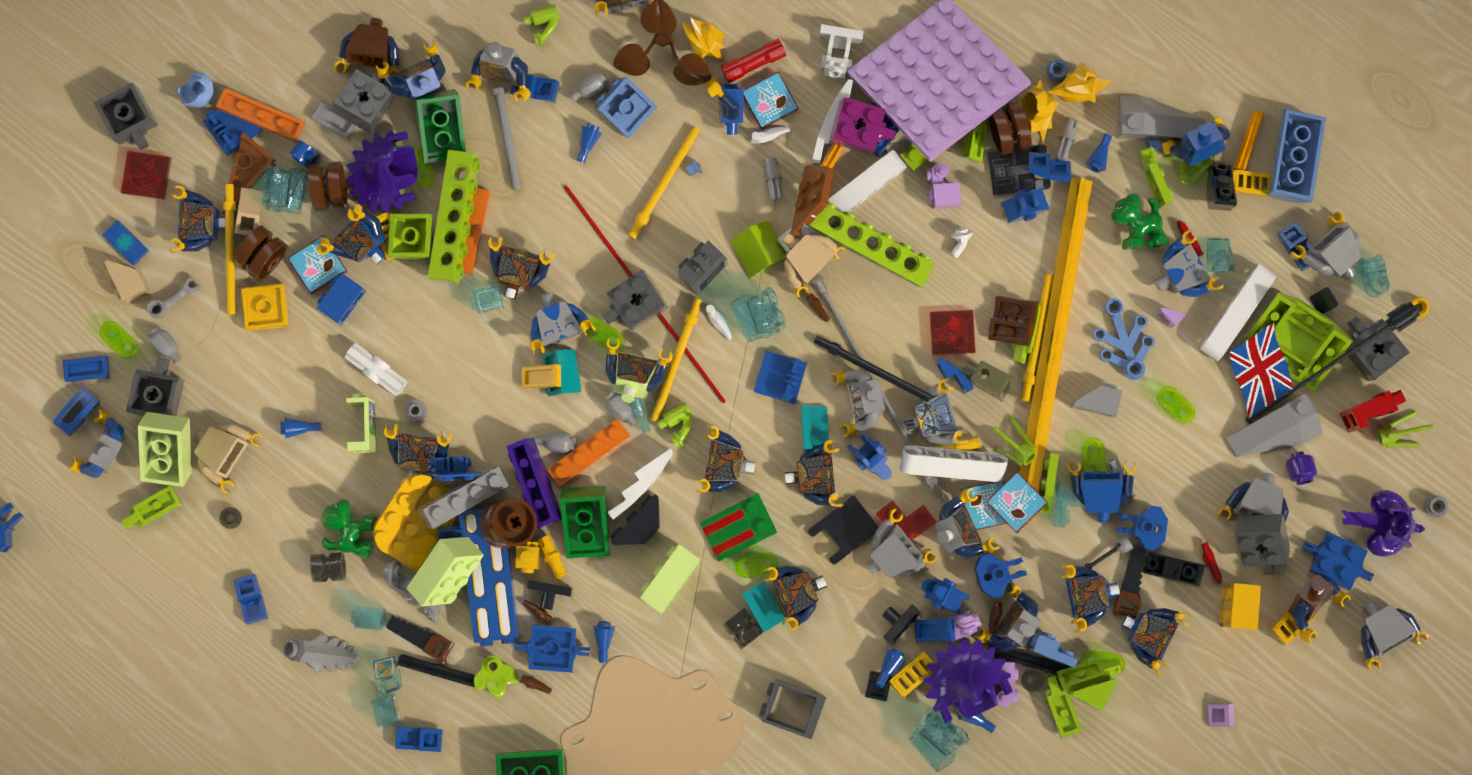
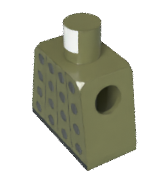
M968 360L962 369L963 373L971 376L972 385L1001 402L1013 384L1011 375L984 361H980L979 365H976ZM982 375H988V376H989V377L986 378V379H981V376H982Z

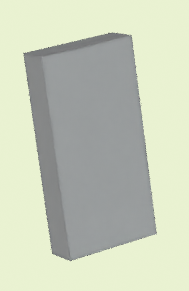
M321 100L311 116L312 120L348 141L357 128L356 125L336 115L334 107Z

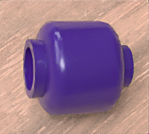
M1303 451L1291 454L1292 458L1286 461L1290 481L1296 482L1297 485L1313 482V478L1317 476V468L1313 456L1304 454Z

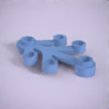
M1112 298L1106 302L1105 312L1112 316L1119 339L1106 333L1102 328L1096 329L1092 336L1097 342L1103 341L1123 351L1126 358L1125 360L1114 355L1110 349H1103L1099 354L1101 361L1111 362L1123 368L1127 378L1137 380L1145 373L1143 361L1155 341L1152 336H1144L1140 341L1141 348L1135 357L1132 348L1142 328L1147 325L1148 320L1144 315L1135 317L1133 321L1134 326L1128 336L1120 314L1123 310V303L1117 298ZM1111 304L1116 305L1117 310L1115 312L1110 310L1109 306ZM1138 318H1142L1144 320V324L1142 326L1137 324ZM1097 331L1103 333L1102 339L1096 337ZM1144 339H1150L1151 345L1146 346ZM1105 351L1109 352V359H1105L1103 357V353ZM1132 365L1137 367V373L1130 371Z

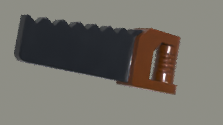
M1135 547L1131 550L1121 589L1119 590L1120 595L1116 598L1113 615H1129L1136 618L1141 601L1138 592L1141 590L1139 585L1142 584L1140 579L1143 577L1141 573L1144 571L1142 566L1145 564L1143 560L1145 559L1144 553L1146 550ZM1121 600L1131 601L1133 609L1121 606Z
M394 615L391 616L386 625L388 630L419 647L424 653L443 664H446V658L455 643L440 634H430L428 630L419 629L417 625L413 626L412 623L407 624L405 620L401 621L399 617L395 619ZM442 641L445 644L437 655L433 650L437 643Z

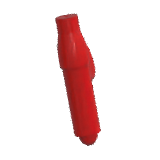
M1177 221V227L1183 235L1189 228L1185 222ZM1190 231L1187 236L1192 240L1194 236ZM1197 240L1191 243L1198 257L1204 255Z
M1208 542L1202 543V557L1205 565L1209 567L1214 581L1221 583L1223 577L1215 560L1214 553L1209 547Z

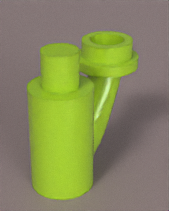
M555 4L531 11V15L523 17L526 25L534 23L536 26L549 22L542 33L539 30L537 33H533L537 46H544L543 41L551 35L558 24L559 15Z
M685 402L663 414L664 418L657 422L662 430L667 426L671 428L683 421L679 434L677 435L674 432V435L671 436L677 448L684 446L682 442L692 424V413Z

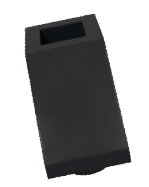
M1209 163L1206 192L1208 209L1230 211L1236 207L1237 198L1231 165Z
M649 494L641 502L643 507L637 513L634 510L627 517L626 521L628 523L622 529L619 526L612 533L611 537L613 539L610 542L613 545L646 544L660 529L659 497L656 494L653 497Z
M1149 552L1143 573L1191 587H1200L1205 565Z

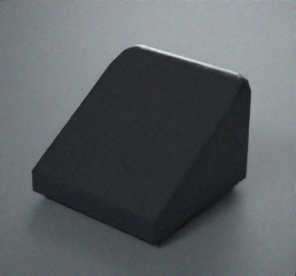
M1329 287L1309 297L1315 309L1322 314L1338 306V302Z
M870 671L865 697L887 701L890 689L888 681L892 676L887 679L883 688H880L875 683L881 673Z

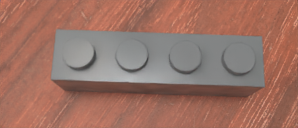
M491 467L482 472L483 475L475 476V480H468L418 508L417 510L426 527L434 529L508 487L509 485L500 468Z

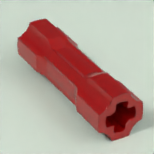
M777 38L750 54L721 65V70L727 82L731 83L742 78L748 72L787 56L780 39Z

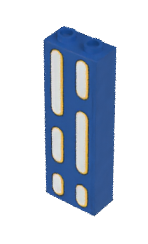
M485 509L469 510L459 514L461 537H469L484 554L479 562V566L471 573L467 582L474 643H480V647L491 646L493 641L501 640L502 644L514 643V638L520 637L509 548H495L483 537L480 522Z

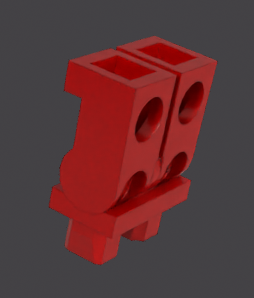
M1388 390L1372 396V399L1339 414L1348 433L1369 426L1366 421L1367 419L1398 411V405L1406 402V399L1401 390L1392 393Z

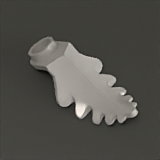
M393 560L388 562L384 568V576L389 581L390 589L397 591L405 600L412 599L414 605L420 607L421 605L407 590V586L413 578H407L403 575V567L400 561ZM441 604L422 606V610L424 613H427L428 618H431L433 623L438 622L440 614L438 609L441 607Z
M320 634L309 641L293 638L286 641L283 646V654L286 658L292 661L306 662L315 672H321L324 666H326L329 672H334L335 665H337L339 670L343 671L344 665L349 669L351 665L354 666L355 662L359 661L357 650L353 651V646L347 648L348 642L346 641L339 646L338 637H334L328 642L326 634Z

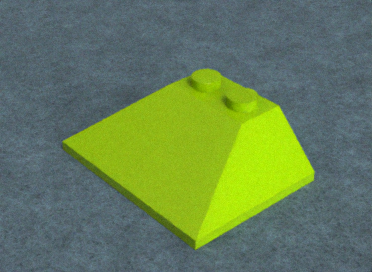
M1278 292L1241 344L1274 322L1276 339L1288 365L1290 377L1301 383L1343 355L1353 340L1334 321L1299 298ZM1333 367L1304 386L1314 392Z

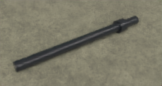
M818 335L815 338L814 343L828 350L829 354L835 357L838 355L926 402L931 400L932 394L841 348L842 345L834 341L830 342Z

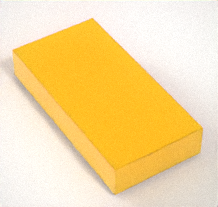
M561 365L522 367V389L561 387Z

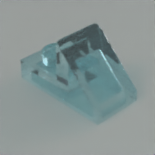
M1207 238V272L1234 271L1236 264L1229 239Z
M1057 483L1054 527L1064 528L1066 523L1070 521V510H1067V506L1084 507V505L1065 483Z

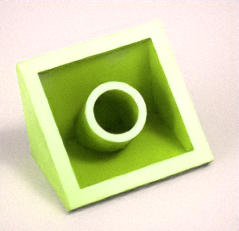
M390 214L388 257L416 261L430 258L432 214Z
M768 220L748 227L730 240L750 278L786 260L784 258L786 252L777 241L778 237Z
M1110 678L1068 693L1070 696L1094 709L1103 711L1117 682L1116 679Z

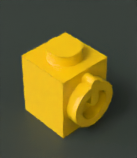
M527 542L525 545L516 547L515 568H521L520 573H534V569H540L541 548L538 547L539 542Z

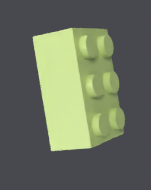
M146 412L138 425L140 481L184 487L192 473L190 418Z
M469 537L440 539L407 586V590L421 606L450 604L456 599L461 587L468 582V577L479 566V562L484 554Z
M680 544L677 548L675 546L671 547L666 554V557L669 559L664 565H658L653 572V575L656 577L651 583L646 582L640 590V593L643 594L640 599L661 614L664 613L701 562L698 557Z

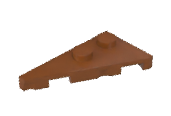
M244 132L240 137L241 143L235 156V165L232 168L228 183L234 184V201H236V206L239 204L241 187L252 189L276 161L275 158Z

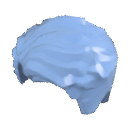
M197 71L191 74L187 84L181 85L177 89V93L182 98L181 103L191 107H205L213 97L212 79L203 72Z

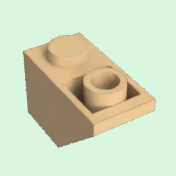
M241 187L234 233L249 235L258 227L263 190Z
M110 260L104 262L107 267L104 271L110 281L113 280L116 286L113 290L119 300L122 299V301L130 303L151 292L142 272Z

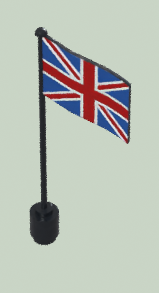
M1411 302L1401 304L1386 314L1388 318L1385 320L1386 326L1295 387L1292 386L1288 365L1277 342L1273 322L1229 352L1232 370L1245 399L1248 416L1245 418L1246 422L1251 424L1252 420L1389 328L1392 331L1397 330L1401 332L1417 321L1416 318L1420 316L1418 310Z

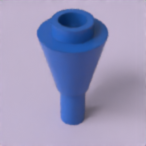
M590 123L586 127L582 125L581 150L577 161L585 164L589 150L591 151L602 132H599L600 127Z
M1104 134L1100 145L1097 146L1086 160L1088 168L1093 172L1099 173L1106 170L1108 146L1112 139L1110 134Z
M285 417V421L280 422L281 435H285V439L307 433V431H321V422L306 423L305 421Z
M600 621L593 628L599 648V662L607 663L608 649L615 626H612L611 622Z
M894 648L886 650L881 674L875 683L876 686L883 688L887 679L905 662L901 651Z
M982 713L967 720H964L960 714L958 715L959 720L981 726L990 733L996 728V725L985 719Z

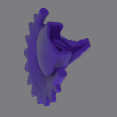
M389 130L384 139L376 132L373 143L364 139L362 140L363 151L354 150L352 152L357 161L347 164V168L354 173L346 178V182L355 184L349 193L351 196L360 195L358 204L361 206L369 202V210L371 212H375L381 206L382 211L388 213L392 203L398 209H401L402 203L415 200L414 192L400 195L399 191L418 181V165L414 148L411 146L394 147L395 142L408 139L406 131L394 134L392 130Z
M964 638L959 649L951 642H948V654L941 651L935 652L939 663L927 664V668L934 675L923 680L924 683L933 687L926 693V698L938 699L933 707V711H939L945 723L953 720L947 708L950 705L954 706L964 720L998 706L994 687L998 683H1000L1005 696L1013 692L1008 681L1011 674L1000 671L1006 662L1005 659L993 660L995 648L991 647L983 652L981 640H978L971 648L968 641Z

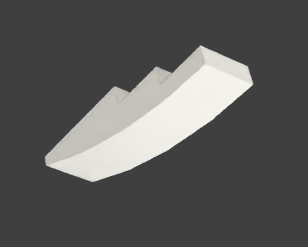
M848 79L836 96L824 119L812 158L813 164L820 165L824 144L832 145V143H829L839 101L844 97L850 99L853 80Z
M671 449L635 472L639 481L621 492L626 500L608 512L613 520L632 507L650 489L674 454Z

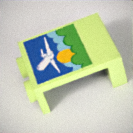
M352 394V398H346V403L352 406H364L365 441L347 442V451L354 454L376 453L375 401L366 396V394Z

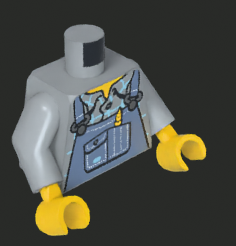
M946 378L941 380L939 384L925 390L932 394L929 402L920 398L916 400V407L913 408L915 417L905 419L904 425L907 432L919 429L921 438H926L928 442L940 446L956 443L966 444L968 440L962 441L961 435L967 433V431H958L947 396V392L951 391L954 386L946 388L945 382L950 380Z

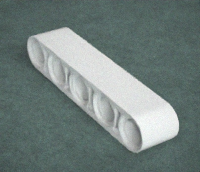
M1258 263L1208 334L1200 350L1216 361H1219L1264 297L1277 275Z
M905 446L899 469L906 474L1001 482L1005 477L1008 458L998 453Z

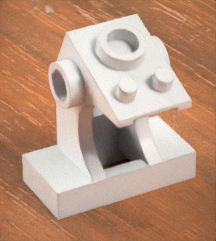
M821 24L819 38L830 39L827 55H823L821 61V68H825V76L845 79V74L852 65V59H848L851 43L861 45L864 31ZM832 48L845 50L844 59L831 57Z

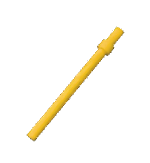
M692 127L644 209L637 214L636 222L628 234L630 238L635 240L642 227L647 225L650 220L649 215L699 134L700 129L698 127Z
M225 184L223 210H225L226 310L227 314H235V263L233 262V257L235 255L234 210H236V201H234V184Z
M1045 274L1039 302L1041 311L1034 346L1029 354L1026 374H1023L1021 401L1029 402L1032 386L1035 385V368L1053 281V275Z
M694 298L689 314L686 313L685 325L651 415V421L658 422L691 331L693 326L697 324V315L702 304L700 299Z

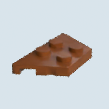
M806 165L804 167L802 182L799 185V196L795 203L796 210L790 233L792 236L800 237L802 226L805 223L810 225L817 215L827 207L834 175L832 168Z

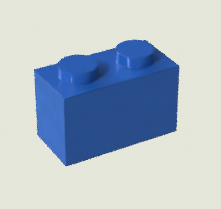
M343 273L340 277L337 275L332 280L329 292L327 294L324 293L317 302L319 304L317 309L339 325L344 323L366 292L364 288Z

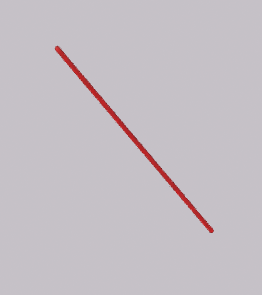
M565 185V191L629 277L633 276L569 187ZM661 313L658 314V317L678 343L680 339L664 316ZM686 347L684 350L686 355L719 400L725 403L726 401Z

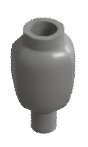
M602 71L600 73H592L585 77L578 84V90L570 95L574 101L581 97H593L605 88L608 80Z
M157 327L148 334L150 344L161 356L170 358L174 364L182 359L177 354L175 340L166 330H160Z
M612 391L604 398L606 408L615 418L620 421L626 420L632 427L637 420L632 415L633 408L631 404L621 399L622 394Z
M550 432L545 437L536 436L535 439L536 445H544L546 449L553 452L567 453L570 450H575L576 437H571L569 433Z

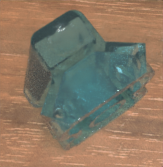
M268 163L265 170V185L261 206L273 212L300 214L308 181V171L301 167L284 170L274 163Z
M766 287L755 295H742L729 304L747 342L769 338L785 328L784 315L778 308L777 296L771 287Z
M933 711L926 715L918 723L916 730L909 738V741L936 772L950 765L956 756V750L968 744L970 740L964 729L954 725L952 721L945 723L939 711Z

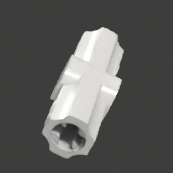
M355 343L347 351L344 358L362 370L364 375L376 384L382 385L393 395L398 396L406 388L408 381L390 369V366L376 355L370 354L362 346Z

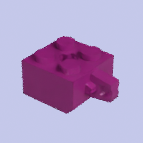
M844 97L839 101L829 143L871 154L875 151L877 142L881 143L882 139L894 140L896 131L885 128L886 123H883L886 109ZM855 122H858L859 126H861L859 130L855 129L856 126L853 125Z

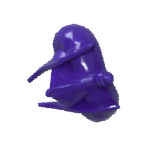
M1380 490L1372 495L1370 506L1376 515L1348 512L1346 510L1341 511L1346 516V518L1342 519V524L1375 529V531L1368 535L1366 547L1373 555L1380 557L1394 555L1403 547L1411 548L1412 544L1409 541L1411 535L1414 532L1421 533L1425 531V528L1422 525L1415 524L1412 511H1415L1416 508L1409 507L1399 494L1390 490Z

